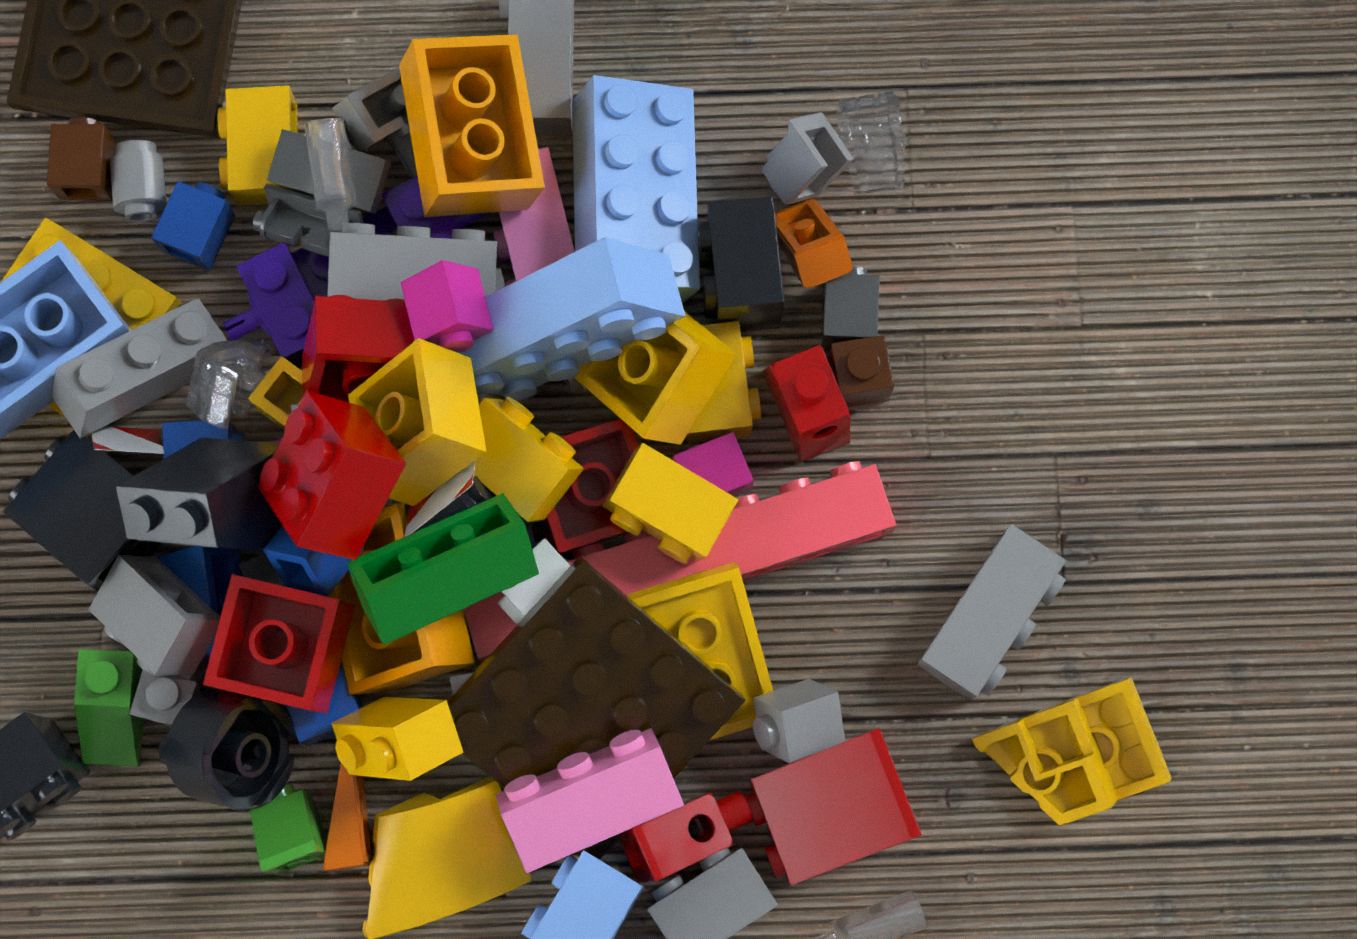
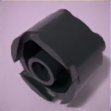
M202 688L193 694L192 698L176 715L169 733L160 742L159 758L163 764L167 765L169 775L175 786L183 794L191 798L234 810H246V808L254 805L262 807L279 795L292 773L295 755L289 754V736L295 737L294 726L285 710L272 701L220 689Z

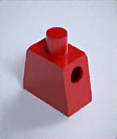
M821 345L777 361L762 370L800 463L850 443V413ZM829 426L832 427L830 430L824 433L814 435L821 429H824Z
M736 791L715 801L711 792L698 795L684 801L685 806L620 833V844L637 883L656 882L732 846L733 840L729 832L753 820L749 805L742 793ZM691 820H694L699 828V834L696 839H693L688 831V825Z

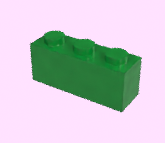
M504 493L358 557L356 560L347 562L363 611L383 645L409 635L424 626L459 612L468 606L503 590L512 588L539 574L525 523Z

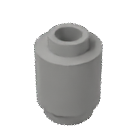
M129 140L120 142L114 146V156L109 159L113 209L115 212L125 215L127 221L147 222L157 218V213L163 211L167 205L163 157L157 153L156 144L151 141Z

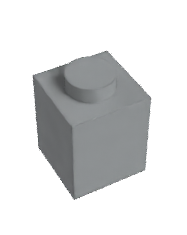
M806 679L753 698L756 718L753 721V731L762 750L789 764L845 742L839 694L834 689L811 679Z

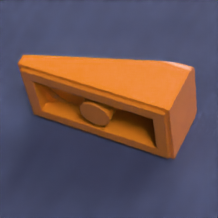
M811 198L774 212L778 243L797 278L805 288L817 286L852 271L853 265L844 235L815 199Z
M342 763L336 787L323 871L370 866V862L373 859L364 777L348 775L347 769Z

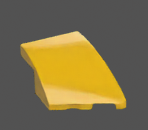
M1131 676L1044 708L972 738L974 746L980 752H985L1010 775V780L1024 793L1030 794L1038 801L1040 808L1059 826L1111 809L1117 800L1164 785L1172 779Z
M487 777L441 799L424 792L375 815L372 839L375 846V854L370 862L368 883L371 886L368 919L363 921L362 929L366 938L375 939L442 919L503 895L532 881L530 873H526L500 814L496 794L502 791L497 781L492 777Z

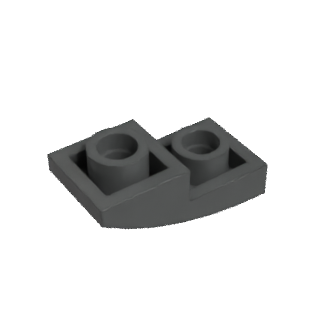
M282 129L267 181L376 214L391 162Z

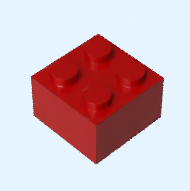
M347 295L315 296L302 355L303 396L306 391L349 402L348 394L412 344L415 340L405 300L398 298L388 300L355 299Z
M306 391L298 408L289 415L286 421L285 434L277 450L262 469L258 488L296 547L356 560L407 463L365 407Z
M620 418L561 437L576 451L572 459L584 469L544 520H540L547 541L560 555H564L588 545L629 534V532L610 520L613 512L602 507L633 451L638 447L633 429Z
M232 574L203 685L328 714L355 605L340 599Z

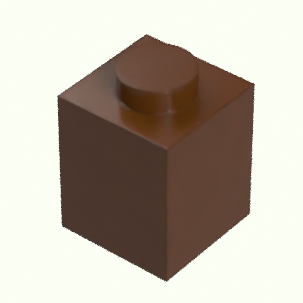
M85 117L69 119V124L51 123L47 185L60 200H113L109 159L114 156L116 140L104 124L95 119Z
M884 335L831 344L827 360L847 407L889 401L894 389V382Z

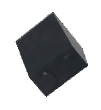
M74 429L68 436L62 435L50 445L44 456L46 462L33 477L27 476L23 478L13 488L8 498L10 504L3 511L80 580L97 591L102 586L118 555L151 557L163 543L127 539L116 486L133 477V475L103 450H94L93 442L86 436L79 438Z
M199 438L116 486L127 539L214 548L264 549L282 524L259 490L258 485L265 463L273 457L280 443Z

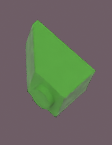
M79 649L74 708L82 760L85 765L140 767L144 719L130 715V710L143 669L138 665V658L131 651Z
M293 784L286 785L270 803L250 810L258 861L262 872L283 874L325 857L328 838L311 792L303 789L295 792Z

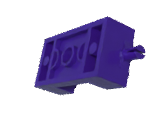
M418 176L382 193L381 196L386 207L378 210L376 214L372 213L364 217L363 223L375 225V234L397 236V226H417L430 228L431 238L452 239L453 229H464V226L488 214H492V212L424 217ZM285 242L236 266L248 289L251 309L227 321H223L222 324L233 343L262 328L273 339L280 355L301 370L302 355L315 296L327 297L329 257L304 250L303 248L291 253Z

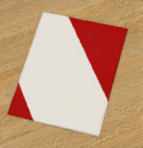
M104 426L92 432L94 450L165 454L159 430Z
M475 461L415 506L410 505L405 537L412 534L473 485Z

